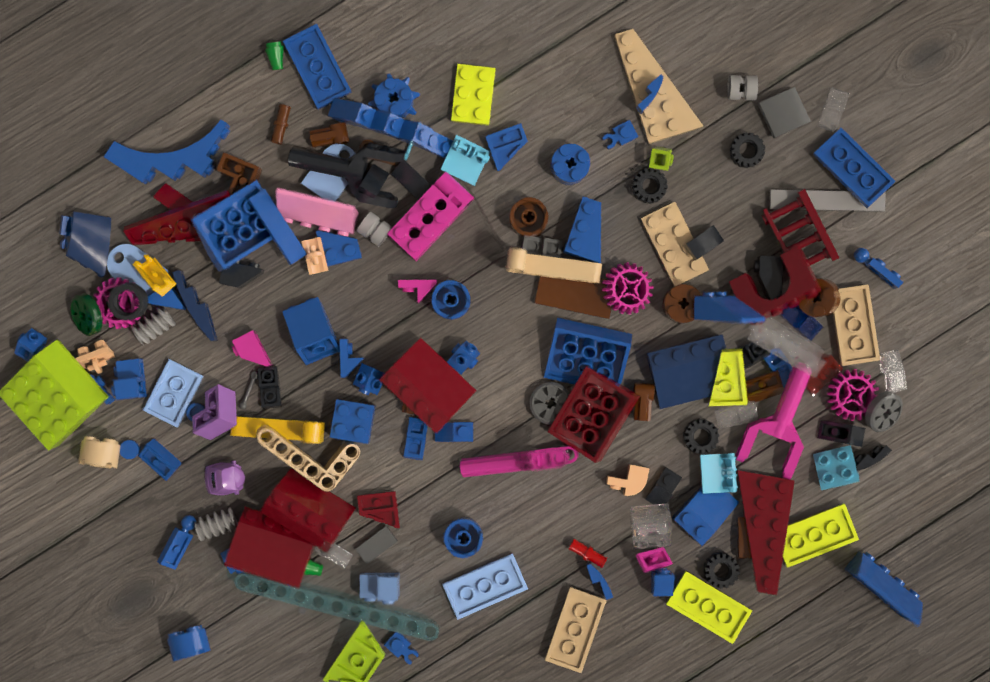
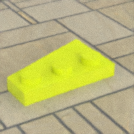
M742 348L723 349L709 406L747 405L748 398Z

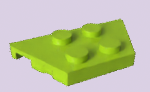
M361 620L325 674L323 681H369L383 660L385 653L364 621Z

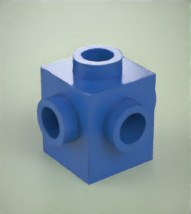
M31 328L26 334L22 333L20 335L14 353L29 362L36 354L46 348L47 338Z
M467 341L462 345L458 343L451 351L453 355L447 363L462 375L468 367L472 369L477 364L478 360L476 358L480 352L472 343Z
M362 363L353 385L359 387V392L369 395L371 392L378 395L383 384L380 379L386 373Z

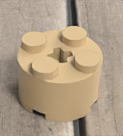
M84 436V440H81L78 464H90V466L117 469L121 445H118L119 442L113 439H104L103 442H99V439Z

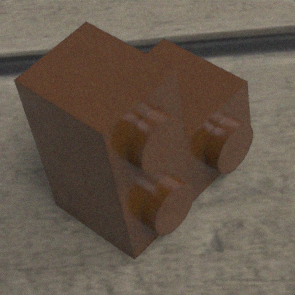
M223 153L217 167L219 173L233 178L228 191L230 195L235 194L254 181H258L262 173L260 167L226 153Z

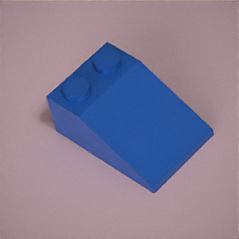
M703 292V296H695V320L736 323L765 321L764 316L735 296H726V292H715V295L714 292Z
M701 486L671 518L703 546L739 502L729 492L702 494Z

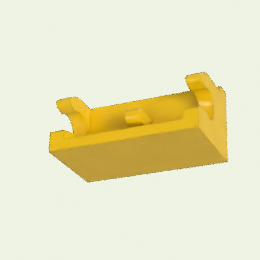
M144 255L146 261L144 263L135 261L133 266L149 286L163 297L177 283L156 258Z

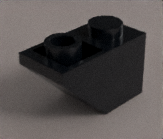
M239 260L221 271L219 283L242 288L261 276L264 270L259 268V264L249 262L247 266L242 265Z

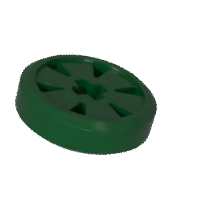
M86 293L74 296L71 300L70 312L75 326L86 336L99 333L102 328L103 318L97 302Z

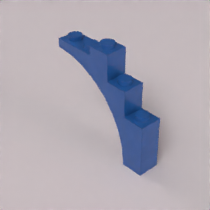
M334 98L328 117L341 123L361 127L398 139L442 158H446L453 143V140L433 131L432 128L420 122L404 120L392 113L375 110L363 103Z
M220 120L212 131L200 141L187 148L167 153L140 152L129 149L114 141L104 155V158L144 184L154 179L156 169L176 181L177 178L180 179L184 175L185 166H188L205 178L207 175L210 176L215 169V161L210 156L216 154L219 149L218 144L222 139H226L230 132V126L223 120Z

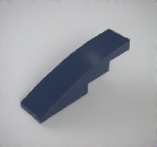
M183 271L172 272L179 293L193 319L211 341H218L208 304H200L196 288L187 287Z

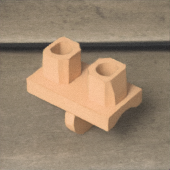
M321 237L302 241L303 249L307 253L305 258L309 275L329 271Z
M104 340L94 343L96 350L90 352L87 346L77 349L78 357L75 359L84 369L88 368V371L96 370L100 374L103 372L102 366L107 365V360L115 358L114 352Z

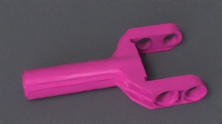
M801 362L794 363L775 413L747 425L735 460L743 463L748 458L760 429L763 433L790 443L792 442L784 461L782 472L783 478L789 480L792 478L804 449L792 420L813 371L811 366Z
M570 446L462 458L460 461V472L465 478L558 468L575 462L579 457V452ZM567 449L573 450L575 454L572 460H569L568 453L566 452Z

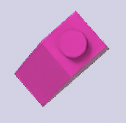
M252 330L232 341L234 344L232 349L236 356L267 367L272 366L256 331Z

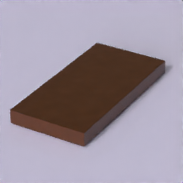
M540 276L535 304L610 319L612 305H607L610 299L603 298L604 295H607V291H602V288H607L603 281L607 279L600 278V283H588Z

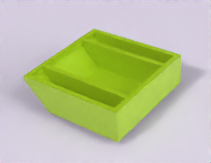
M55 340L36 354L0 390V397L48 451L63 443L109 398L59 340Z

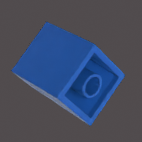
M318 297L310 298L302 304L291 306L287 310L282 311L295 349L305 365L340 352L339 343Z

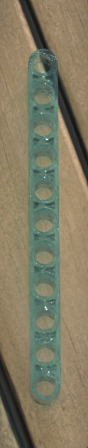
M246 572L240 573L235 578L236 588L244 592L357 622L362 620L368 625L428 641L435 640L439 635V625L432 620L301 585L299 589L292 586L289 587L285 584ZM242 576L247 577L249 585H242L240 578ZM260 581L267 583L268 589L266 591L259 588ZM279 586L285 587L286 595H279L277 588ZM302 591L305 594V600H298L296 592ZM316 596L322 597L324 604L321 606L316 605L314 598ZM333 602H341L342 610H335ZM358 606L361 609V614L354 615L351 608ZM372 611L378 612L380 619L372 620L370 613ZM395 616L398 618L399 623L391 625L388 618ZM414 621L417 624V629H408L407 623ZM428 626H432L436 629V633L428 635L425 629Z

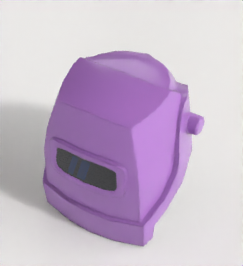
M231 461V463L220 462L206 466L205 484L208 494H239L245 482V474L241 466L236 464V461Z

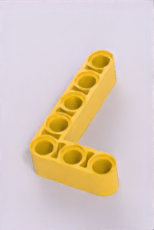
M237 417V425L230 429V436L257 438V429L262 425H268L287 440L321 443L324 442L325 422ZM265 431L260 437L269 438L271 433Z

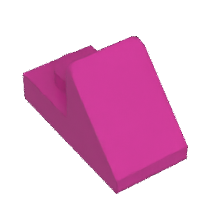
M398 280V288L403 289V292H414V289H417L418 304L437 286V280Z

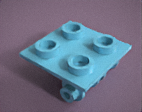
M456 135L440 170L448 172L450 175L475 186L484 164L489 161L490 156L488 155L490 151Z
M851 445L813 454L821 490L859 482V474L856 469Z
M735 453L700 455L702 494L737 492Z

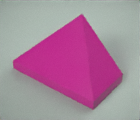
M664 547L636 555L637 561L644 572L673 564Z

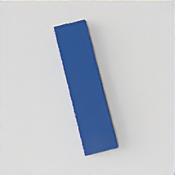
M265 189L247 199L289 265L307 255Z

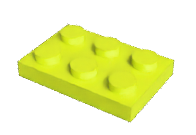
M464 64L457 65L451 122L489 126L495 68Z

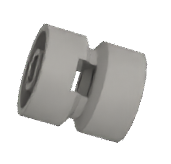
M729 75L728 100H740L741 97L744 100L755 101L757 99V75H746L744 78L741 75ZM740 83L742 84V92H739Z
M369 212L359 225L357 232L365 238L370 237V241L380 247L388 237L387 233L393 227L385 221L380 222V218L377 215Z

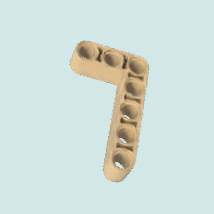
M509 248L506 271L512 273L588 283H600L602 264L526 254V250Z
M262 425L256 431L257 439L261 445L324 491L333 490L360 455V449L355 442L345 441L327 464L322 466L270 426ZM268 431L271 433V436L266 440L261 439V434ZM279 443L286 444L285 449L282 451L276 450V446ZM348 447H355V451L352 454H346V449ZM299 454L301 459L298 462L291 461L293 455ZM336 462L343 463L341 469H334ZM309 466H316L314 473H307V468ZM325 477H330L331 482L329 484H322V480Z

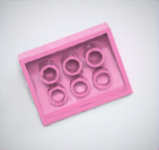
M277 188V208L287 223L292 224L293 221L300 222V226L311 228L314 225L318 226L320 231L330 232L331 229L338 231L337 234L348 237L349 234L354 235L359 214L354 206Z

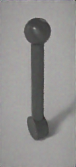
M253 371L251 373L252 379L243 402L239 404L240 409L247 407L246 402L255 379H258V372Z

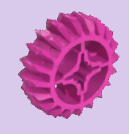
M624 263V265L618 264L617 269L611 268L612 274H606L609 280L603 281L607 288H602L603 292L607 291V295H604L603 298L610 299L607 305H613L612 310L617 311L619 309L620 314L626 312L627 315H630L632 311L638 313L639 309H645L644 303H650L647 297L653 296L649 290L654 288L648 284L652 279H646L648 272L642 273L643 267L637 268L635 263L631 264V266L629 263ZM629 273L636 278L629 281L622 274ZM616 283L618 284V291H617V292L615 291V285H616ZM626 285H630V287L628 288L629 292H626ZM640 285V293L638 294L637 288ZM627 296L629 299H632L633 303L628 305L619 299Z
M117 277L116 280L110 278L108 282H102V286L97 287L99 293H94L93 295L97 298L95 301L102 313V324L109 322L110 328L114 326L116 329H121V327L128 328L129 324L134 325L135 320H140L141 318L121 320L114 316L110 308L107 307L110 291L121 284L129 283L127 278L124 280L121 277ZM130 290L120 293L118 297L120 308L126 313L136 311L139 306L137 295Z
M853 369L851 373L849 370H845V376L842 373H838L840 380L837 378L832 379L835 385L829 384L828 387L833 389V391L827 392L828 396H832V399L827 401L828 403L834 402L831 410L838 408L836 415L839 416L843 413L842 419L846 420L849 416L850 421H854L856 416L857 420H862V415L865 417L870 402L877 396L874 394V391H878L879 388L872 387L876 381L872 380L869 382L871 375L867 374L864 377V371H860L857 374L856 369ZM856 379L863 386L854 388L852 384H849L848 380ZM843 385L845 394L839 399V391ZM851 390L852 392L858 391L855 398H850L852 395ZM867 390V400L863 405L862 395ZM852 402L859 410L850 411L843 405Z

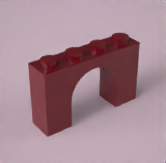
M799 246L781 254L790 275V285L783 296L774 300L763 299L758 293L752 277L745 273L729 281L736 298L766 319L770 316L775 317L782 314V310L788 307L794 308L798 306L800 301L806 298L812 299L816 297L818 292L822 290L803 250ZM763 321V322H748V323H750L751 325L757 326V325H760V324L764 323L765 321Z

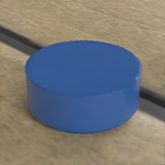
M200 403L189 405L186 410L188 419L193 422L192 416L204 410L205 406Z
M126 440L121 444L120 454L123 458L134 459L139 455L140 446L136 441Z

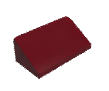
M167 183L153 196L154 199L170 210L192 203L190 199Z

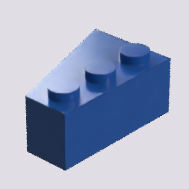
M582 197L563 253L601 264V202Z

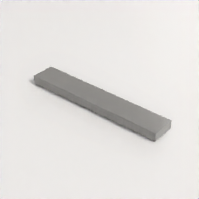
M770 190L769 209H779L797 200L796 198L799 197L798 192L802 190ZM806 190L816 210L885 211V192L871 206L866 208L850 191ZM804 206L802 208L798 207L794 210H806V208Z

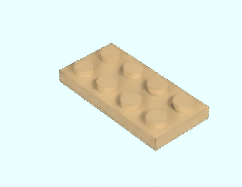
M676 202L640 219L674 287L709 270L703 256L695 261L685 247V244L694 238Z
M869 284L839 289L841 301L839 307L833 313L841 366L879 361L880 355Z
M570 587L545 661L582 673L607 600Z

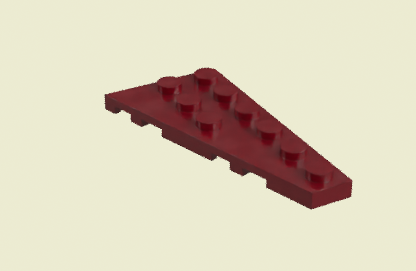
M228 190L124 226L123 232L132 245L156 244L157 241H168V243H176V240H186V242L201 241L192 219L231 195Z
M737 470L756 590L759 593L776 596L795 481Z

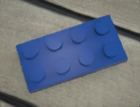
M317 24L283 40L318 110L333 103L334 98L340 99L352 93Z
M842 128L813 154L866 208L871 206L896 182Z

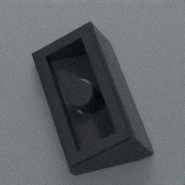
M405 160L401 161L391 174L417 200L431 187V184Z

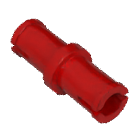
M576 539L573 540L569 547V550L582 556L583 560H589L600 568H603L608 559L594 551L593 547H587Z

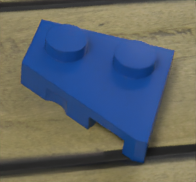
M521 123L485 136L497 171H500L520 148L528 142Z
M316 231L317 237H321L328 267L362 258L357 239Z

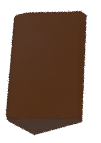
M778 370L746 381L748 403L752 404L783 393L784 385Z

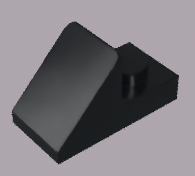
M665 467L645 500L662 509L673 496L672 493L682 477Z

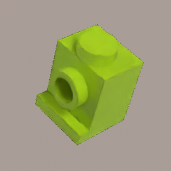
M652 148L649 168L668 171L674 155L671 154L672 149Z

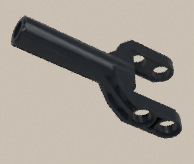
M369 143L356 154L346 159L292 147L288 156V165L343 177L349 183L351 192L359 202L386 208H396L398 198L392 193L379 191L376 198L373 199L358 190L366 176L368 158L391 163L404 161L405 151L394 147Z

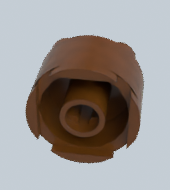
M527 197L513 205L510 212V225L516 234L521 237L531 238L540 235L545 230L548 223V211L540 200ZM530 213L534 220L526 222V218L523 217Z
M816 278L822 290L818 292V294H821L820 298L822 300L817 301V297L812 299L806 298L800 301L799 307L805 314L812 317L828 316L839 307L841 301L839 289L831 280Z
M687 284L671 288L665 294L662 302L666 316L671 321L679 324L695 320V296H702L700 291ZM684 299L687 306L681 309V305H678V302Z

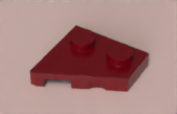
M396 491L357 496L359 515L385 523L394 528H400Z

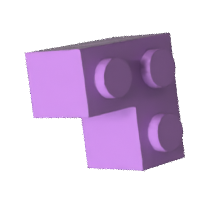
M218 384L205 392V409L192 416L194 434L212 440L237 425L235 391Z

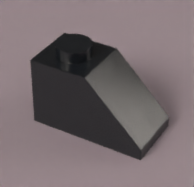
M820 420L817 438L862 447L866 428Z

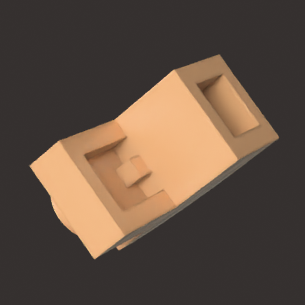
M629 464L626 479L607 476L606 484H609L610 488L615 490H621V487H624L623 495L625 496L635 495L645 487L649 468Z

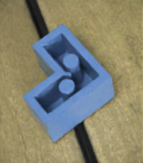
M400 573L360 574V598H364V601L372 602L378 598V601H382V604H394V601L398 600L400 596Z

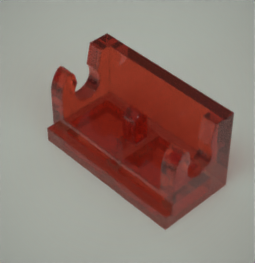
M827 355L813 367L806 385V389L812 396H815L843 369L832 355Z

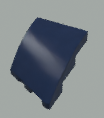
M73 212L71 214V233L66 238V256L74 261H78L83 267L95 271L99 277L105 276L110 245L111 218Z

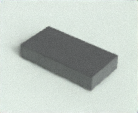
M386 525L358 546L356 551L364 562L368 564L398 540Z

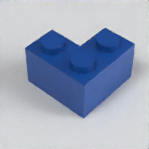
M143 359L116 361L114 375L118 377V380H114V385L111 387L112 395L115 396L116 400L147 397Z

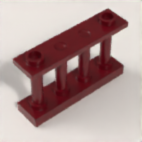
M805 189L798 192L799 197L796 198L797 200L771 213L768 212L767 208L763 210L765 214L761 216L766 225H771L784 253L797 246L802 249L816 241H822L825 248L822 249V252L807 259L810 266L825 258H831L832 261L840 258ZM805 206L808 214L804 218L777 230L773 222L774 219L798 207L802 208ZM807 224H814L816 231H814L813 235L786 248L781 237Z

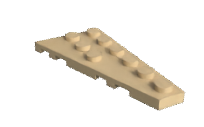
M634 29L615 34L614 37L636 107L649 95L645 91L646 87L660 74L663 75L662 84L654 100L642 114L639 113L648 144L702 128L703 124Z

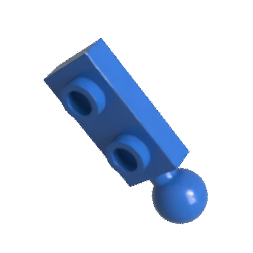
M858 248L854 252V259L857 262L865 263L867 268L893 289H897L902 285L901 276L893 270L889 271L885 267L886 264L879 258H870L867 249Z
M191 515L184 516L181 520L182 528H174L157 561L160 565L176 570L194 536L189 530L195 528V522L197 523L195 517Z

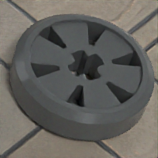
M554 382L543 383L535 388L529 403L534 417L542 423L552 424L570 395L568 390ZM554 398L556 406H552L550 409L547 408L545 401Z
M885 391L877 395L870 402L866 410V425L875 432H884L890 429L898 421L902 413V399L891 391Z

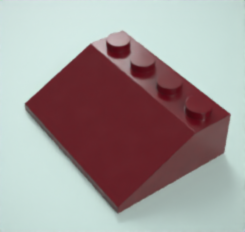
M422 338L380 379L386 387L435 433L477 391Z
M586 366L549 428L548 433L594 463L600 462L640 396Z
M291 468L268 497L261 512L328 553L356 508L330 491L320 489L302 474Z
M245 507L238 522L224 566L299 589L315 545L266 516L261 511Z

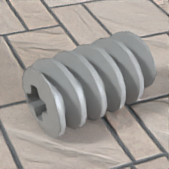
M157 308L158 315L151 312L152 319L144 317L145 324L140 321L137 322L139 328L131 326L135 337L143 346V342L146 344L150 343V338L156 339V333L162 335V328L168 331V324L171 326L176 325L167 309L164 308L162 311Z
M229 507L228 514L224 510H221V516L213 512L212 519L209 514H206V521L200 516L198 523L195 522V529L199 540L204 541L205 536L208 539H211L213 535L218 537L220 532L226 534L227 529L230 532H234L238 523L234 512Z

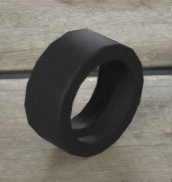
M124 283L115 287L110 292L108 298L109 308L117 318L133 320L142 316L147 310L148 296L140 285ZM125 290L133 291L139 300L138 308L132 313L124 312L118 304V297Z

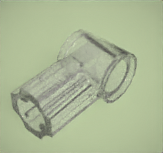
M333 543L328 553L321 551L320 548L315 546V550L320 556L326 557L344 569L353 556L352 553L336 543Z

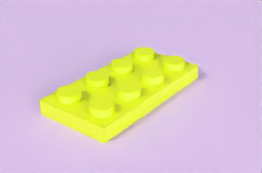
M844 503L788 525L783 560L787 568L859 540L846 505Z
M686 570L673 590V596H670L666 602L668 606L732 644L752 613L751 609Z

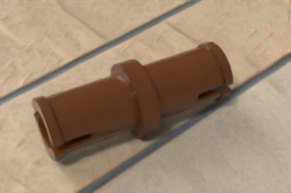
M279 105L277 118L273 122L274 130L270 142L279 145L283 144L285 130L289 126L287 122L291 110L290 106Z

